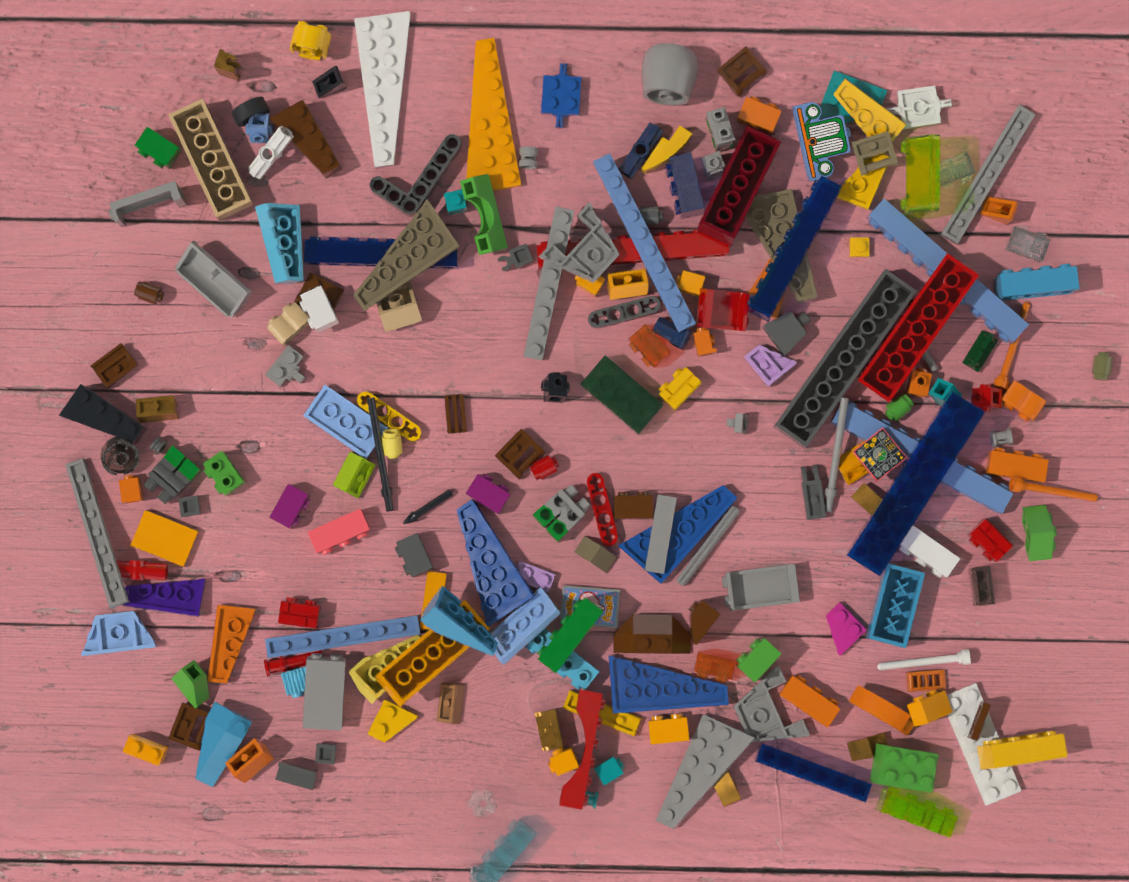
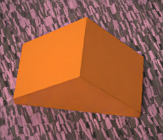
M986 197L980 214L1008 225L1013 219L1018 202Z

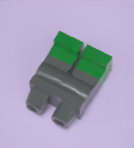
M172 445L166 455L148 474L149 478L144 486L153 492L160 485L164 490L159 494L158 498L164 504H167L173 498L176 499L202 470Z

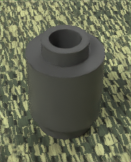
M659 206L640 207L638 209L647 226L659 225V221H663V210H659Z

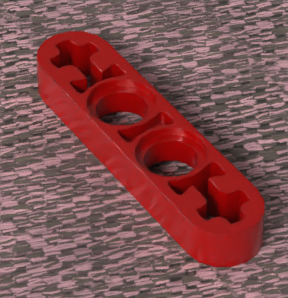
M592 473L587 478V487L600 539L604 545L612 546L617 542L618 535L604 479L600 474ZM593 476L601 480L598 483V488H603L604 492L592 494L591 490H595L593 484L590 485L589 481H592ZM597 495H603L605 497L604 505H596L594 498ZM606 513L610 516L608 524L600 523L599 516ZM613 526V529H609L610 534L615 536L612 539V543H609L608 540L604 541L606 530L602 532L601 527Z

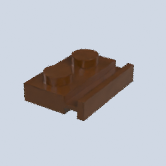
M120 343L90 366L105 387L109 388L139 365L124 345Z

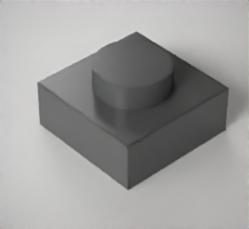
M198 495L178 498L182 518L201 515Z
M317 743L315 763L334 765L337 745Z

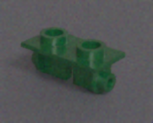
M981 331L962 363L979 373L998 340L994 338L993 334Z

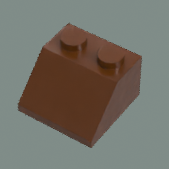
M703 600L695 601L688 609L691 612L689 614L691 640L695 645L700 642L721 615Z

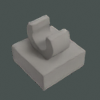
M736 413L735 419H727L726 426L734 428L735 433L747 435L748 415Z

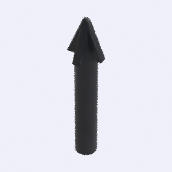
M449 489L415 512L412 511L403 524L418 521L419 517L453 496Z

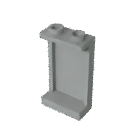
M176 181L111 202L109 203L111 209H108L111 219L123 227L126 226L123 219L125 214L172 198L179 207L186 206L187 203L182 188Z
M795 564L726 572L725 577H722L723 588H727L728 596H724L725 606L729 607L730 611L800 602Z
M313 653L307 657L303 728L342 731L346 658H342V655L334 654L331 657H323V654Z

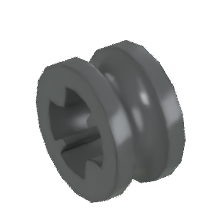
M158 436L149 449L151 451L154 450L155 454L158 455L168 442L166 440L163 441L162 437Z

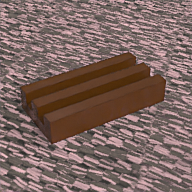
M464 394L445 395L448 434L466 433ZM451 399L453 402L454 430H451L449 400ZM456 399H460L463 429H459Z
M980 701L967 738L978 741L991 706L990 704Z

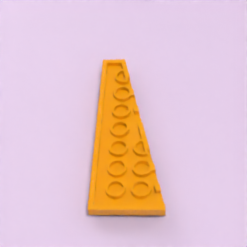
M493 37L475 42L466 179L489 174L493 191L521 187L496 44Z

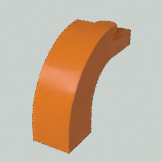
M857 685L849 699L850 703L904 735H909L914 727L910 714Z

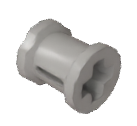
M1007 428L1006 431L999 432L990 431L992 447L995 448L997 445L1003 444L1012 445L1011 429Z

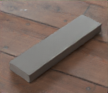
M657 495L645 571L664 574L677 500L675 497Z

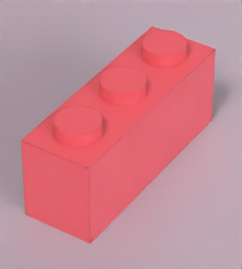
M358 509L307 533L316 553L325 555L333 551L332 547L339 545L341 548L350 544V539L357 537L359 540L368 536L367 532L371 529L363 510Z

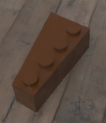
M303 100L270 117V120L277 128L283 126L292 132L294 137L291 143L325 178L342 170Z

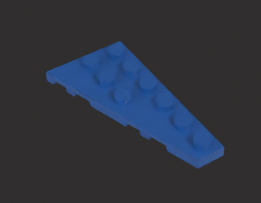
M722 485L675 512L664 574L646 572L662 584L737 497ZM652 526L618 545L644 570Z
M471 499L456 511L461 530L464 534L466 550L469 553L470 566L476 589L479 593L481 609L484 612L485 624L489 627L535 597L479 506L474 499Z
M608 656L613 714L729 705L727 685Z

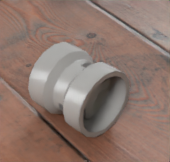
M521 147L519 151L521 155L519 168L537 169L538 161L536 156L538 155V148Z

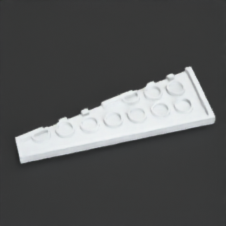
M410 11L354 19L375 168L394 166L411 17Z

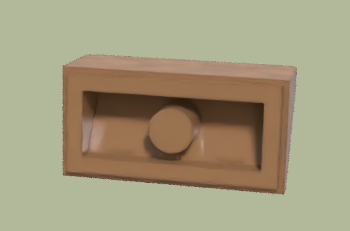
M441 683L436 721L460 724L465 686Z

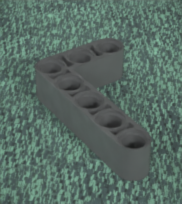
M455 134L445 137L408 194L380 176L373 177L370 181L372 193L404 215L413 217L432 194L462 148L460 138ZM455 140L458 142L456 148H449L448 142ZM440 156L447 157V162L439 164L437 159ZM431 171L437 174L433 180L426 178L427 174ZM377 182H382L384 187L382 190L377 191L374 189V185ZM420 187L426 189V193L422 196L416 194V190ZM394 192L400 194L399 199L396 201L390 200V195ZM408 203H414L416 205L413 211H407L405 209Z

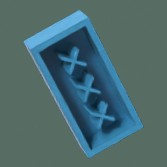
M1061 264L1053 269L1052 266H1042L1037 270H1033L1032 267L1022 268L1018 272H1013V269L1003 270L1002 273H998V276L993 279L995 295L1002 301L1066 295L1079 290L1077 266L1071 267V264Z
M889 563L884 564L866 635L867 639L901 648L907 647L925 573Z

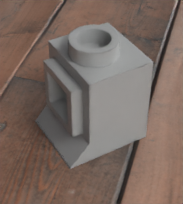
M719 151L701 158L700 163L707 181L723 175L725 165Z

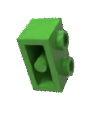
M220 451L203 463L205 466L203 471L209 479H214L216 482L214 487L220 495L223 493L225 496H228L246 483L224 451Z

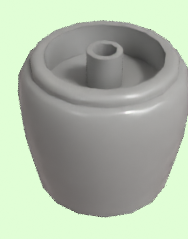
M660 43L651 46L644 54L642 61L644 98L661 105L677 106L686 104L691 96L698 72V60L694 52L685 46L673 43Z

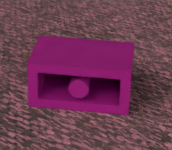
M484 473L482 476L477 474L465 494L499 515L511 496L508 493L509 489L502 484L496 486L492 483L493 479Z
M287 484L269 518L289 529H292L293 526L297 527L301 520L299 515L302 509L306 510L310 504V495Z

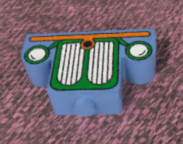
M814 102L791 106L808 181L829 177L833 173L834 166L828 158L850 152L848 138H851L849 127L845 126L844 117L842 115H835L819 119L821 108Z

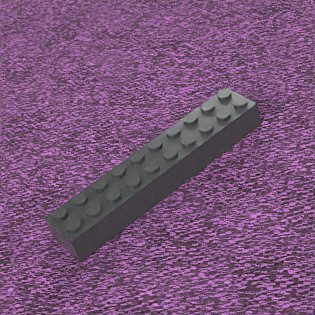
M885 269L773 427L805 449L917 290Z

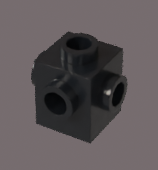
M559 372L548 373L541 382L544 402L563 403L567 398V393H569L570 389L567 375H561Z

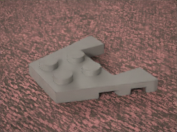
M589 202L577 217L591 229L590 232L567 256L551 243L539 257L594 283L620 254L608 233L606 234L601 225L602 222L596 216L593 206Z
M779 666L775 667L733 706L744 732L756 738L755 741L810 736L803 719L785 727L782 724L768 692L769 689L786 682Z

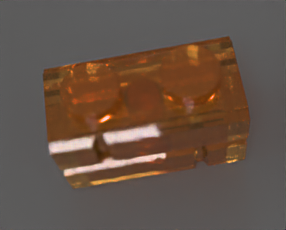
M644 324L628 339L630 342L628 346L634 353L639 352L643 356L641 361L647 367L651 366L654 369L671 354V351L647 324Z

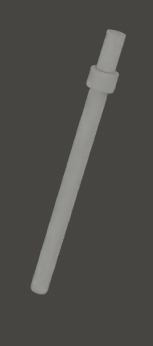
M841 397L829 483L825 490V496H827L825 511L832 512L834 497L837 495L836 482L849 398Z

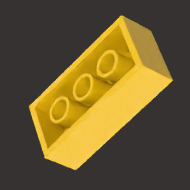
M1056 731L983 741V745L977 746L980 769H995L1068 757L1064 734H1057Z

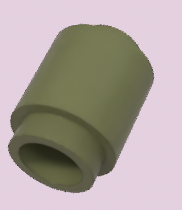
M1098 352V355H1094L1093 379L1109 380L1113 365V357H1110V353Z

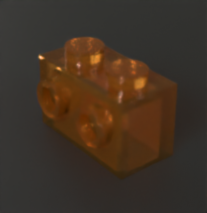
M697 652L693 671L697 672V676L708 678V675L716 676L715 680L727 683V679L732 680L736 661Z

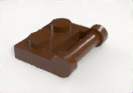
M747 46L716 71L737 97L743 94L742 91L760 76L763 77L767 74L766 69ZM754 66L756 68V71L753 72L750 76H748L744 81H742L739 85H737L734 82L737 78H739L742 74H744L747 70Z
M309 273L294 303L300 305L299 302L302 301L301 294L322 286L333 310H335L344 290Z
M520 429L500 449L495 457L520 480L523 477L522 474L540 455L543 456L546 452L523 429ZM532 446L535 451L516 469L513 464Z
M182 702L168 739L201 751L205 719L209 712L200 708L195 709L192 705ZM200 715L204 718L194 742L189 739Z

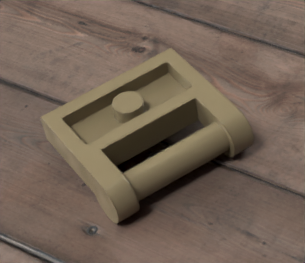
M889 131L852 142L861 176L882 167L898 165ZM889 152V158L864 165L863 160Z

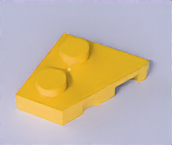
M384 699L368 731V735L385 743L417 719L418 715Z

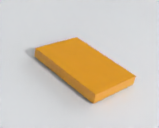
M145 510L130 546L185 567L199 531Z

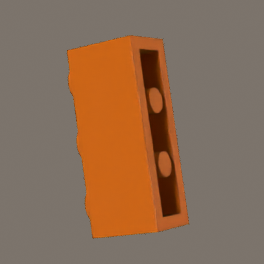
M995 447L994 450L988 451L985 474L1006 478L1016 476L1021 477L1025 481L1045 483L1049 460L1044 459V455L1032 454V457L1025 456V452L1013 451L1012 454L1006 453V449Z
M798 674L796 677L791 675L778 694L828 728L840 711V708L837 706L839 703L830 696L828 699L821 695L823 692L814 685L812 688L805 684L807 680Z

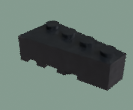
M82 384L79 385L59 414V416L135 444L139 442L148 429Z

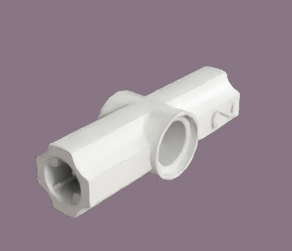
M280 126L267 144L260 148L259 154L248 167L249 173L253 177L262 179L273 163L282 156L283 150L294 137L288 128Z

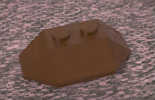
M633 614L614 633L613 653L690 654L691 634L672 615Z

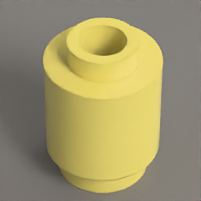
M397 429L384 430L382 435L384 455L390 459L398 458L403 452L401 434Z

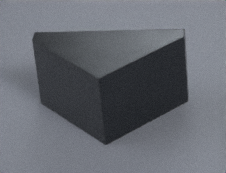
M338 66L332 67L312 81L318 99L346 89Z

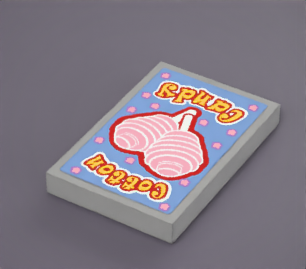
M563 585L560 624H562L561 621L567 613L571 616L575 611L573 606L579 598L583 600L586 597L604 611L593 626L617 628L620 590Z

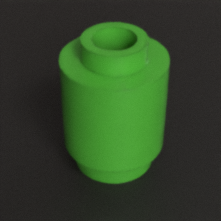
M906 394L899 395L885 406V414L891 421L893 419L898 421L911 411L914 404Z

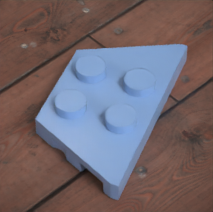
M135 611L96 615L81 655L88 656L157 647Z

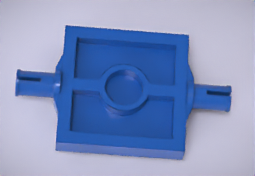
M560 63L559 74L555 76L543 75L541 114L555 116L556 128H559V123L560 128H563L564 117L570 115L579 116L582 78L567 75L568 64L564 63V70L563 63Z

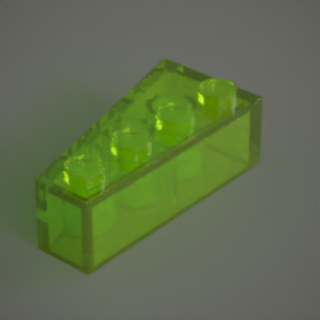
M889 786L888 789L883 787L875 808L877 811L951 838L959 817L954 814L955 810L945 806L942 810L937 808V803L925 800V802L917 800L918 796L907 792L905 796L899 793L900 789Z

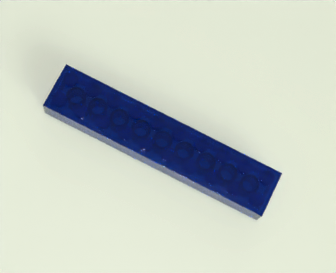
M953 391L948 393L846 553L848 557L881 576L985 414L983 410Z

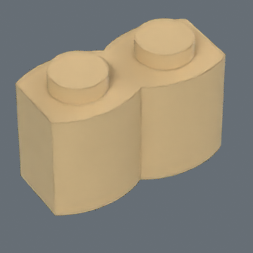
M296 303L287 304L282 309L283 313L279 317L274 316L268 322L269 326L267 329L283 346L309 324L307 320L309 317Z

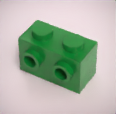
M146 127L134 145L138 149V154L146 159L148 156L154 159L153 163L161 169L163 167L170 169L182 151L178 146L149 127Z

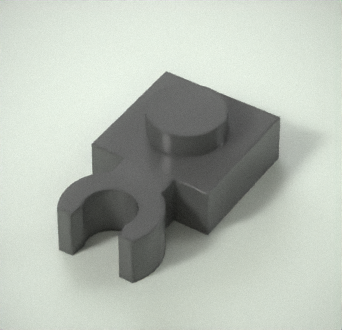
M526 243L509 250V257L501 256L498 258V262L503 260L507 262V266L503 267L502 271L509 270L513 264L518 269L534 262Z

